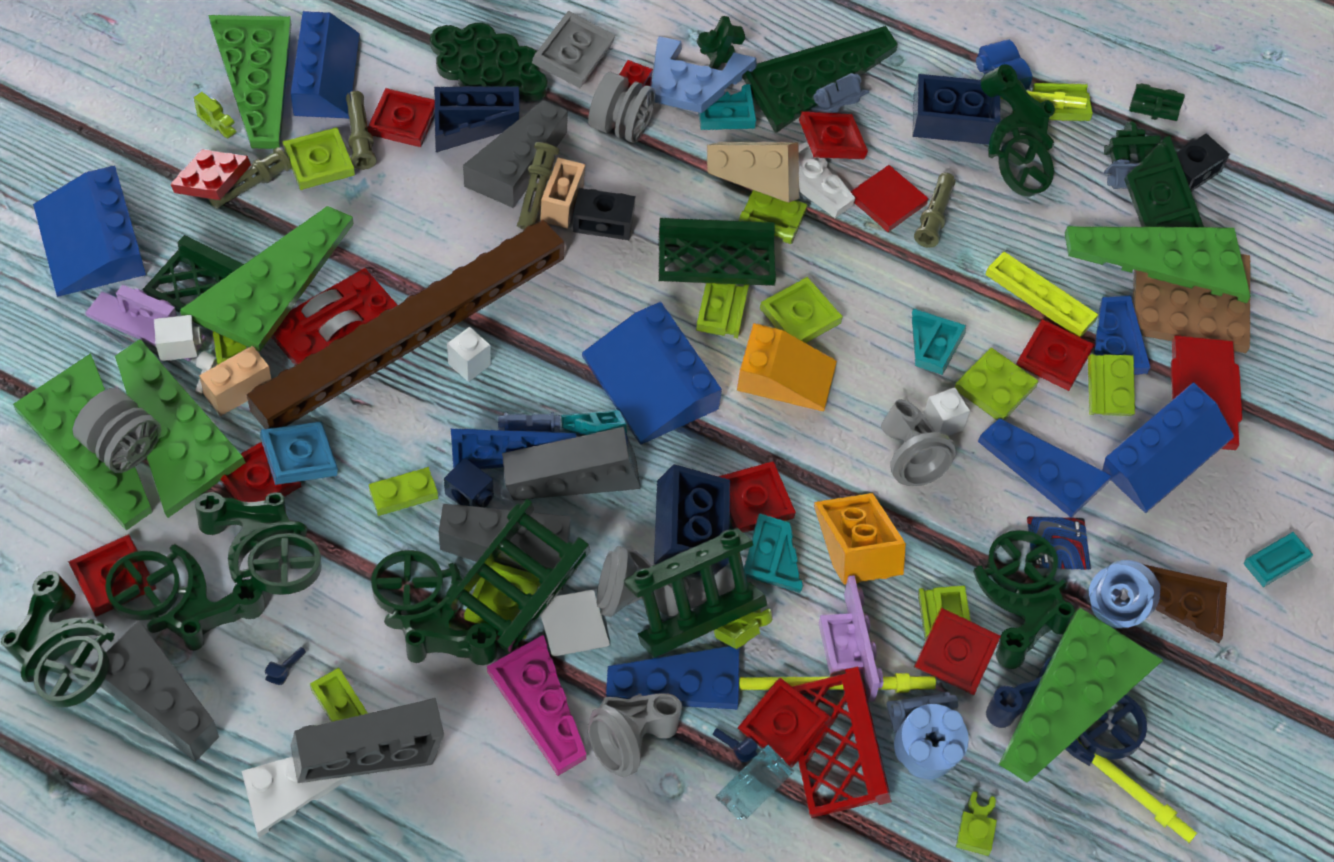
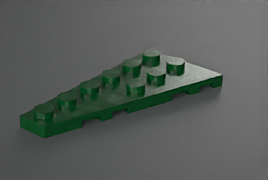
M883 26L757 63L756 68L752 72L746 71L742 78L746 84H750L753 97L774 132L777 133L798 119L802 112H808L811 108L818 105L813 97L818 89L830 83H836L838 91L836 80L850 73L861 76L895 53L898 43L888 28Z

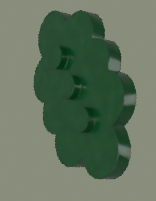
M472 23L463 29L452 25H443L434 29L430 34V47L438 55L436 58V69L443 78L458 80L460 87H519V99L525 102H534L545 97L548 80L539 71L540 67L532 64L533 57L537 51L528 46H519L514 36L506 33L496 34L495 30L485 23Z

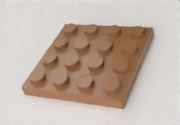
M1241 254L1250 292V255ZM1134 270L1132 302L1142 336L1172 341L1174 336L1233 341L1235 352L1247 353L1250 348V299L1248 303L1237 301L1236 296L1225 293L1222 296L1211 294L1210 289L1198 286L1191 289L1147 277L1148 273Z

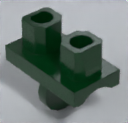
M721 16L714 30L700 33L697 38V44L701 48L700 52L709 57V67L718 70L721 63H728L732 54L735 53L734 46L731 44L742 45L745 40V33L742 26L732 25L728 16Z
M1143 83L1136 84L1129 111L1149 115L1152 120L1163 118L1177 121L1185 94L1171 89L1154 88Z
M1126 122L1124 130H1117L1116 137H1112L1109 145L1104 146V155H1110L1113 163L1116 160L1130 161V154H1137L1139 164L1161 143L1160 136H1145V130L1137 129L1135 122Z

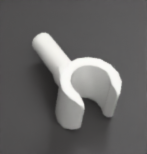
M203 351L196 360V366L202 369V374L217 366V361L213 355ZM200 378L195 389V393L198 395L203 393Z

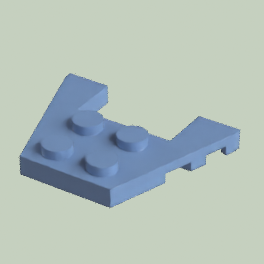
M659 36L651 87L655 89V103L703 113L725 94L724 90L731 84L736 85L742 80V75L746 71L752 72L756 68V57L733 53L725 68L717 70L708 66H699L682 60H676L682 50L681 41Z

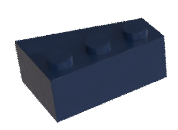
M434 87L436 153L503 133L519 120V87Z

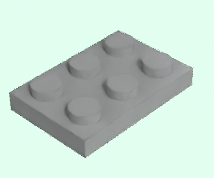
M567 11L534 55L532 64L581 88L613 44L616 35Z

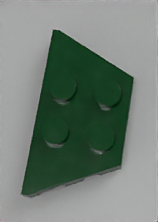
M1167 136L1124 178L1141 227H1204L1171 137Z

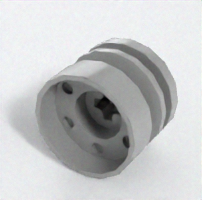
M607 72L600 81L593 96L588 116L589 126L605 133H609L615 127L616 137L624 138L625 136L626 141L636 143L642 136L651 118L655 102V89L650 86L643 87L642 83L634 82L629 88L628 78L613 72Z
M109 388L90 399L81 409L75 419L72 430L74 437L92 453H96V457L105 463L108 468L115 473H123L137 466L150 454L159 440L161 425L144 409L138 408V404L121 389Z

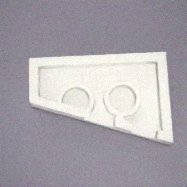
M806 141L799 146V192L836 218L853 206L855 197L838 175H834L827 168L828 162L824 158L813 157L809 144Z
M293 757L243 770L242 775L258 838L268 833L269 828L281 820H288L297 814L296 811L312 800L317 801L351 779L352 776L297 783Z

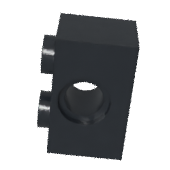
M1204 134L1198 139H1191L1184 148L1178 152L1176 151L1191 192L1221 173L1230 155L1208 134Z
M579 188L573 213V232L629 241L636 196Z

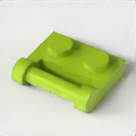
M753 190L738 221L775 222L774 236L782 238L785 243L792 244L808 204L797 200L788 203Z

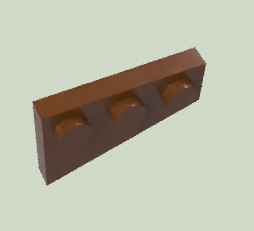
M1145 565L1152 571L1160 583V599L1155 610L1220 643L1223 638L1227 583Z

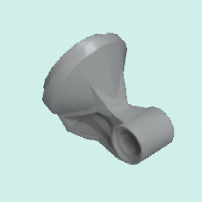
M902 399L894 403L881 424L882 430L889 437L904 441L902 446L894 453L890 462L892 475L900 484L907 486H921L934 482L943 476L955 458L954 441L945 434L935 432L922 412L912 403Z
M617 546L614 552L609 551L606 556L599 579L596 600L597 607L601 608V614L604 616L612 617L625 606L642 599V597L637 598L625 586L623 580L633 575L637 570L654 565H651L634 549ZM684 577L683 580L688 595L691 583ZM671 583L655 590L654 593L659 611L668 616H676L678 609Z
M640 693L630 699L605 697L600 707L592 711L588 724L590 744L600 763L609 772L623 778L637 772L640 766L643 735L650 733L659 738L674 736L678 730L682 703L676 696L671 694L642 696Z

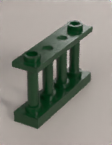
M526 499L522 505L518 503L512 508L507 516L509 521L463 580L461 582L456 580L446 593L448 598L445 602L452 611H455L462 603L498 630L500 638L497 642L509 654L514 651L591 552L589 544L580 537L574 543L571 541L566 543L530 515L534 511V507L529 499ZM521 526L559 553L558 557L561 560L554 569L551 567L545 568L510 541ZM501 552L505 553L539 579L538 583L541 585L533 595L531 593L525 594L490 567ZM481 577L519 605L518 609L521 611L513 621L511 619L506 621L469 593Z
M738 528L724 531L720 536L652 567L637 570L633 575L623 580L625 586L637 598L642 597L650 627L638 633L640 644L653 658L767 606L765 594L751 582L747 583L740 552L754 545L753 541ZM728 558L735 588L719 596L712 564ZM700 570L707 601L691 609L683 578ZM671 583L678 614L662 622L654 591Z

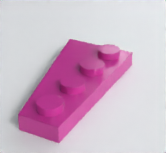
M544 635L487 666V673L557 776L586 760L587 754L574 718L570 713L567 699L558 680L553 660L549 655Z

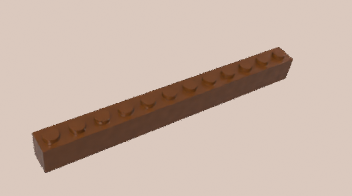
M544 220L526 227L520 234L511 239L504 240L491 251L480 254L474 261L464 267L456 268L452 274L440 281H434L428 288L416 295L407 297L404 302L391 310L383 311L379 317L367 324L358 326L345 337L334 340L328 347L316 354L307 356L296 366L285 369L267 383L256 386L250 393L246 394L250 412L264 429L290 425L564 260L565 242Z

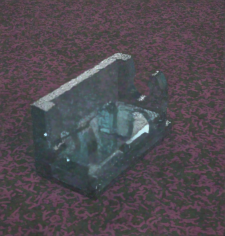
M767 745L715 798L737 819L741 820L743 817L747 819L794 770Z

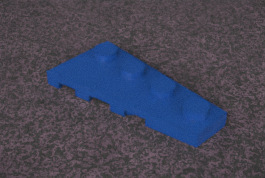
M1000 418L985 430L978 440L982 446L1070 518L1104 488L1112 477L1110 474Z
M451 428L453 469L464 458L479 469L504 467L502 453L575 438L576 433Z
M727 646L608 666L606 697L630 699L640 693L642 696L671 694L676 696L684 707L737 710L740 647L735 649Z

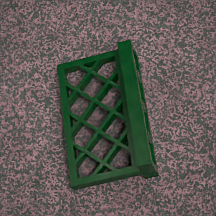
M660 218L658 232V281L775 286V222ZM665 246L681 248L673 253ZM695 248H710V249H709L708 251H706L705 253L702 254V253H700L698 250H696ZM724 249H738V251L730 255ZM752 250H766L767 252L759 256ZM687 252L696 258L689 264L680 258ZM718 254L724 261L716 265L709 258ZM746 255L753 262L745 266L738 259ZM672 262L681 268L677 272L665 271V267ZM700 264H703L707 268H709L710 271H708L707 273H699L694 268H696ZM729 265H732L737 270H739V272L736 274H728L724 271V269L727 268ZM761 266L769 272V275H757L753 270Z
M184 235L177 242L178 250L143 288V291L148 296L159 301H168L180 313V309L186 306L180 302L181 297L200 296L244 264ZM181 261L192 267L191 271L174 274V268ZM209 275L216 278L217 283L199 286L197 279L198 277ZM194 278L196 287L178 290L176 281ZM173 282L174 291L161 293L156 290L160 284Z

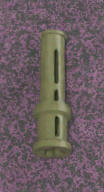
M359 91L350 92L351 97L349 94L346 95L351 126V135L348 143L353 151L351 162L354 168L365 170L372 168L377 162L376 155L372 152L374 140L373 136L368 132L364 95Z
M536 142L534 145L536 149L532 165L528 167L530 180L516 225L523 230L530 225H535L545 186L552 174L551 170L555 155H558L560 151L559 148L547 143ZM536 191L531 212H529L533 194Z
M277 147L273 149L272 154L264 159L253 161L252 167L239 178L232 188L243 181L245 183L226 193L221 200L209 199L211 204L218 209L221 205L243 194L260 182L263 184L269 183L273 176L283 170H291V163L283 150Z
M941 173L939 175L929 207L921 214V225L915 231L914 239L923 247L932 248L939 242V231L946 222L944 212L956 179L950 173Z

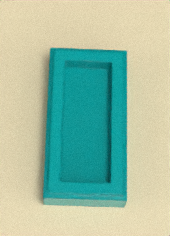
M1292 532L1248 557L1243 564L1264 588L1310 561L1313 554L1298 536Z

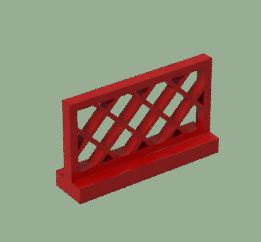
M858 666L845 669L846 674L793 686L801 694L806 693L813 697V703L816 706L821 702L834 710L831 715L832 721L808 748L809 750L806 755L803 754L798 760L811 818L876 802L879 805L892 802L866 689ZM843 684L845 694L838 705L823 698L830 687ZM846 703H847L849 712H847L846 710L843 709L844 706L846 705ZM839 714L850 719L852 723L845 737L830 729ZM827 733L841 741L832 757L818 749ZM853 734L855 736L856 743L850 741ZM846 745L857 750L859 753V758L852 769L837 760ZM814 753L829 761L820 776L810 772L807 768V763ZM834 765L849 773L840 788L824 780ZM860 766H862L863 775L857 772ZM853 777H856L866 784L868 795L853 798L844 791ZM810 778L816 781L813 786H811ZM821 784L836 793L829 804L816 807L814 795ZM841 796H842L843 798L847 799V800L839 801V799L841 798Z

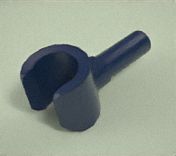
M300 647L282 665L272 661L269 662L265 669V674H267L265 680L276 685H283L288 677L289 670L306 653L305 649Z
M718 728L714 730L713 736L729 745L739 761L748 762L758 755L755 751L758 746L752 738L748 737L739 743L736 739H733Z

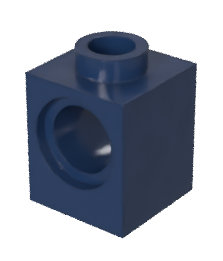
M464 458L444 477L445 495L459 505L485 508L494 497L493 478Z

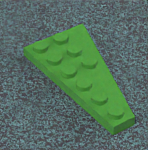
M208 15L251 148H280L292 26L291 16Z
M326 206L181 308V316L191 315L194 323L247 347L253 346L256 351L260 352L353 226V217Z
M1067 226L1065 230L1067 251L1070 257L1100 265L1106 262L1122 266L1121 270L1131 273L1134 269L1148 273L1147 277L1191 289L1195 286L1210 289L1211 294L1222 296L1225 293L1236 296L1237 301L1248 303L1251 297L1235 228Z
M139 339L115 355V359L127 395L138 404V408L144 409L161 425L159 440L147 456L164 513L169 518L221 481L222 476H228L246 462L239 451L143 341Z
M90 353L13 405L16 412L127 531L152 513L136 468L134 467L123 473H115L96 457V453L88 450L73 435L74 422L81 409L90 399L105 390Z
M1079 608L1074 613L999 765L1028 783L1163 660L1087 611Z

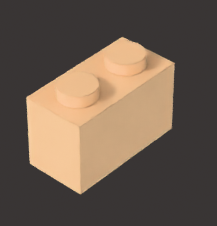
M557 158L541 199L540 221L544 220L548 224L568 229L574 213L578 190L584 187L585 164Z
M253 346L199 375L204 396L219 416L247 402L246 394L250 393L256 386L272 380L269 365Z

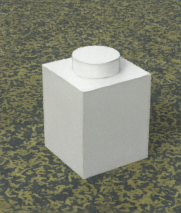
M191 315L154 319L155 344L160 361L197 357V345L202 344L200 326L194 327Z
M468 327L447 343L448 364L466 381H471L491 365L490 344L471 327Z
M952 388L930 396L923 415L935 432L950 436L964 430L970 410L957 389Z

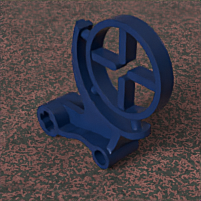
M1052 657L1045 661L1036 680L1019 684L1015 688L1002 686L995 691L986 709V717L992 725L1006 728L1026 710ZM1124 695L1118 701V703L1125 707L1112 717L1111 723L1114 726L1111 733L1125 747L1123 749H1112L1095 742L1109 727V724L1105 722L1109 716L1106 712L1098 719L1102 722L1099 727L1089 734L1086 731L1078 737L1079 741L1076 739L1065 750L1088 766L1092 763L1095 757L1094 754L1107 759L1128 757L1137 751L1146 737L1147 721L1144 712L1137 702L1128 695ZM1130 713H1132L1138 725V739L1136 742L1117 724Z

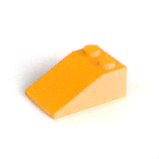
M753 323L739 372L737 391L824 412L837 361L781 329Z
M873 493L814 502V509L833 568L843 585L847 583L848 576L854 575L856 584L862 581L888 579L893 576L904 575L906 543Z

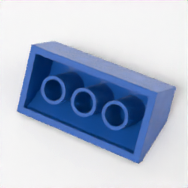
M302 12L291 87L294 116L349 119L346 95L349 94L351 97L350 92L354 88L360 33L330 12Z
M1193 382L1107 455L1102 471L1112 476L1110 480L1142 511L1147 513L1234 438V435L1216 402Z

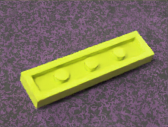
M1003 252L987 268L986 276L1067 331L1079 337L1083 336L1098 317L1096 312L1006 252Z

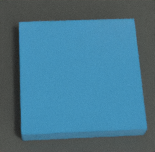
M322 421L261 430L260 438L275 485L337 476L338 467Z

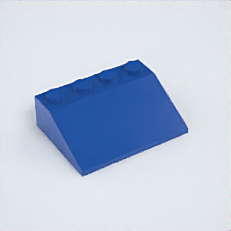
M115 165L85 172L33 204L57 297L146 275Z
M662 302L635 312L582 352L583 359L616 409L621 412L626 424L640 445L719 409L721 387Z

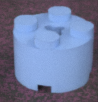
M1121 560L1112 563L1099 571L1091 581L1089 597L1092 611L1099 620L1110 627L1129 628L1136 626L1155 611L1160 599V583L1152 571L1139 562ZM1123 588L1129 591L1127 594L1129 598L1126 600L1120 598L1122 595L1120 590Z
M926 704L914 709L895 734L894 750L899 762H902L909 770L908 772L922 779H936L948 773L962 760L968 748V731L963 722V717L959 712L939 704ZM927 737H931L932 741L936 742L935 747L932 746L930 740H926Z

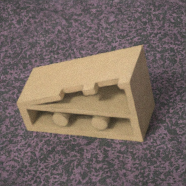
M717 142L707 145L708 174L788 203L799 199L798 142Z

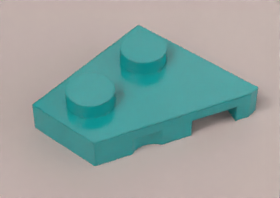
M750 84L743 85L740 92L732 95L728 91L725 92L721 98L703 113H698L700 130L755 129L756 117Z
M913 309L912 328L915 366L943 375L966 333V325Z
M619 410L561 415L562 428L584 435L624 427L627 434V424Z
M759 514L751 539L754 546L748 550L744 571L748 578L800 593L803 583L798 572V559L796 550L793 547L790 522Z

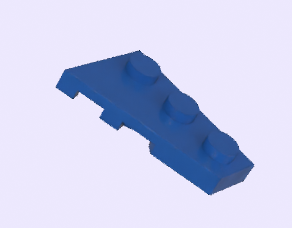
M1131 295L1103 297L1099 308L1093 354L1101 356L1133 355L1134 375L1148 374L1150 364Z

